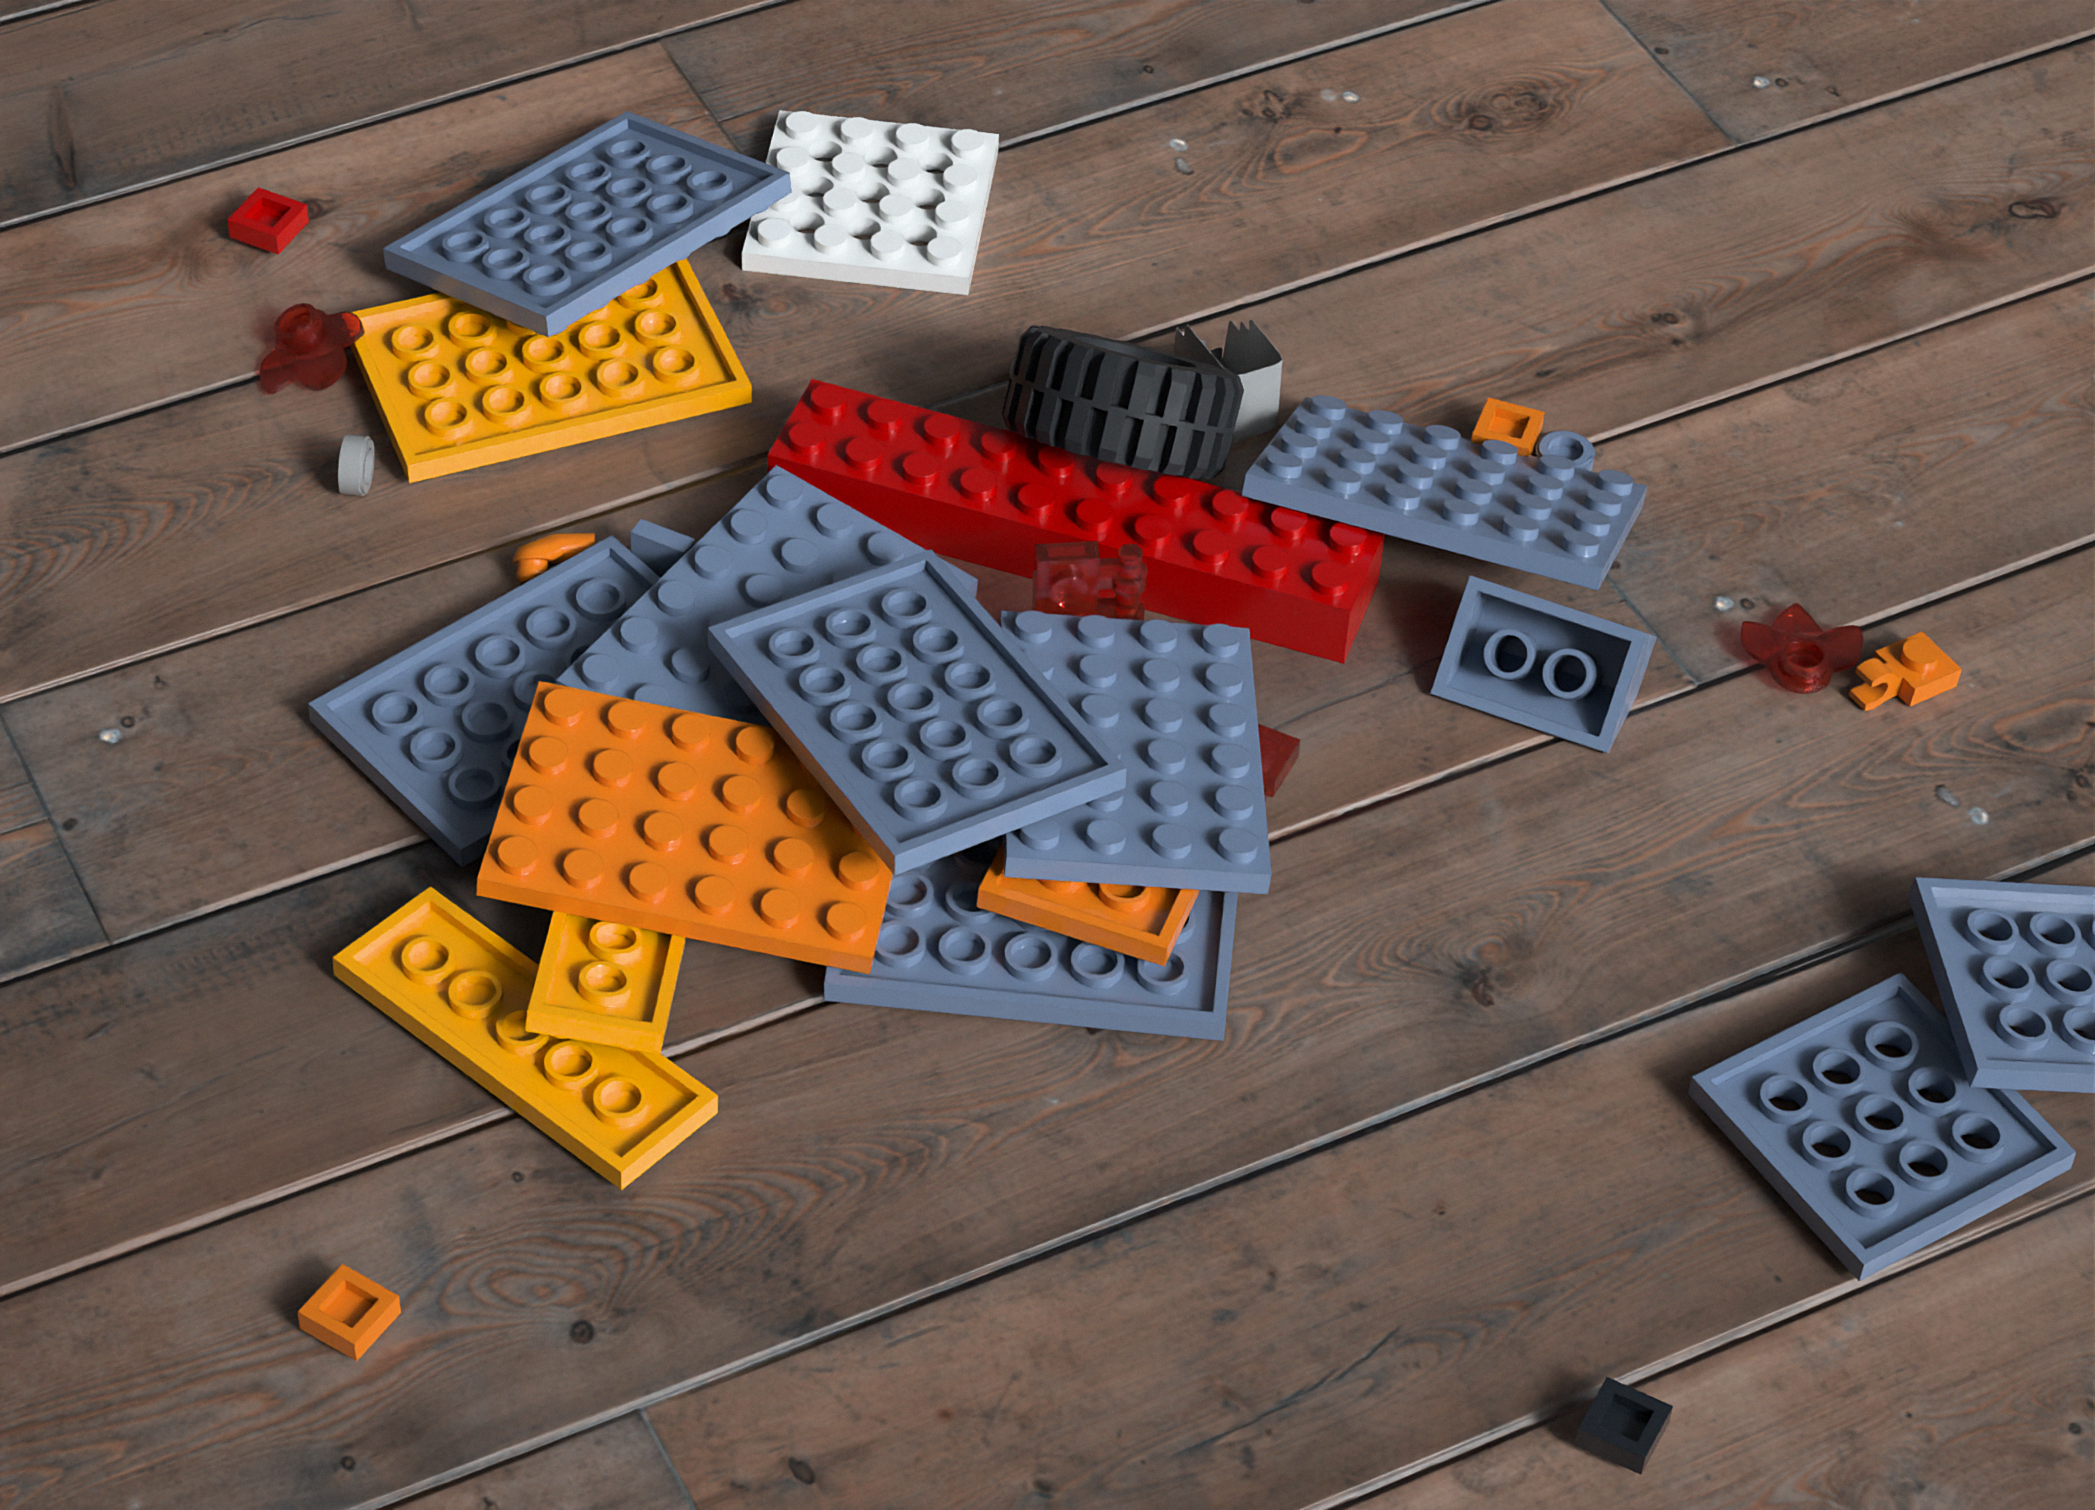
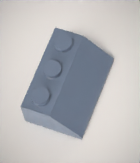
M1470 575L1430 694L1609 753L1638 695L1657 637Z

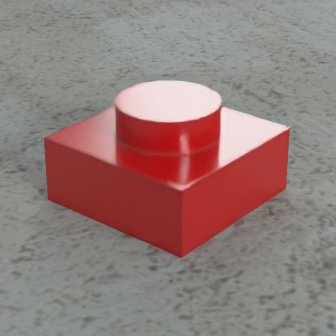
M258 187L227 219L229 237L279 255L309 222L307 204Z

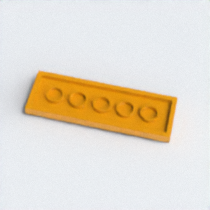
M431 886L333 957L334 976L620 1190H623L718 1113V1095L662 1054L637 1050L629 1051L614 1046L573 1039H560L550 1035L525 1031L527 1011L539 965Z

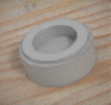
M346 434L343 439L338 464V486L341 494L364 496L371 487L375 452L374 443L369 436Z

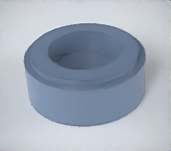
M1554 431L1542 436L1538 440L1534 456L1539 458L1544 455L1562 456L1572 460L1576 465L1575 467L1592 471L1595 450L1591 442L1580 434L1571 431Z

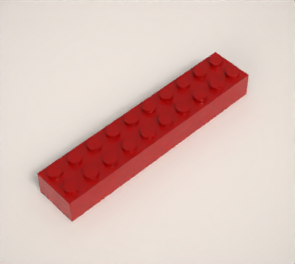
M811 379L768 453V473L777 465L925 550L932 549L934 553L1199 625L1225 624L1231 627L1249 628L1250 639L1343 664L1379 583L1384 533L1242 496V492L1179 475L1174 476L1152 470L1133 468L1128 465L1111 463L1091 456L1080 455L1059 447L1040 443L1037 440L1023 437L1012 431Z

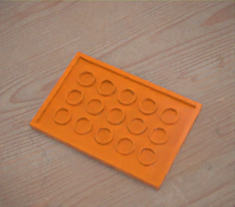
M539 681L477 877L476 895L870 974L894 874L774 728Z

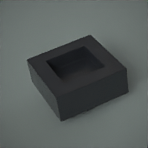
M1606 1377L1578 1428L1575 1446L1641 1475L1670 1422L1673 1406Z

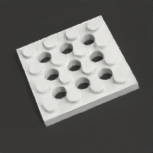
M779 110L766 164L790 172L792 193L770 205L766 211L751 217L742 250V270L968 295L998 155L999 134L978 132L972 129L957 130L923 126L916 123L902 124L868 120L861 117L846 118L812 114L806 111L791 112ZM831 158L833 160L829 162H822L816 159ZM874 164H886V165H888V167H885V168H877V167H873V166H871V165H874ZM941 170L944 171V173L933 174L926 171ZM812 193L824 194L823 197H810L807 195ZM867 199L880 200L879 203H866L863 201ZM931 205L935 206L936 209H921L919 206ZM802 229L816 230L815 233L810 234L798 232ZM859 235L872 236L868 240H860L854 237ZM915 241L927 242L928 245L916 246L910 243Z

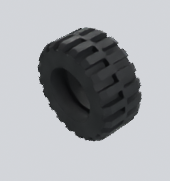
M1032 325L1019 339L1002 416L1006 427L1010 431L1017 432L1018 435L1037 440L1049 446L1059 447L1069 452L1091 456L1111 463L1128 465L1133 468L1152 470L1174 476L1181 475L1188 478L1212 479L1225 469L1244 388L1238 375L1187 357L1098 335L1062 328L1057 329L1049 326Z

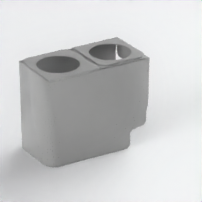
M1249 320V330L1243 322H1240L1239 330L1233 321H1229L1223 358V349L1221 347L1208 350L1206 341L1200 340L1188 324L1185 325L1183 332L1177 327L1174 355H1180L1230 371L1241 379L1244 393L1231 444L1277 428L1283 359L1279 351L1254 321Z

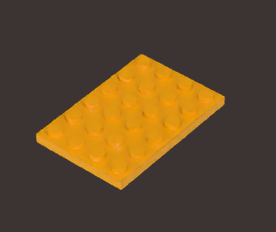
M687 258L674 262L651 276L647 282L634 286L609 301L605 307L592 311L570 324L563 332L550 337L537 334L528 328L497 317L490 312L457 300L442 292L342 314L345 336L409 483L752 403V384Z

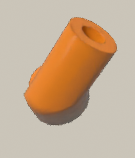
M595 533L549 534L518 547L512 561L514 564H517V580L524 584L548 571V565L560 564L595 545Z

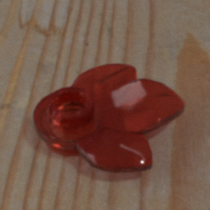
M308 303L296 304L286 309L274 324L276 347L261 363L260 382L267 394L273 395L297 380L305 388L313 391L332 387L346 370L347 359L343 348L356 342L365 333L363 323L359 317L348 311L326 315L324 311L315 309Z
M1793 603L1775 619L1772 626L1744 621L1742 622L1740 632L1741 645L1749 656L1769 667L1773 679L1780 686L1800 694H1811L1825 689L1831 682L1833 673L1851 668L1858 662L1863 649V634L1859 626H1840L1824 632L1798 603Z

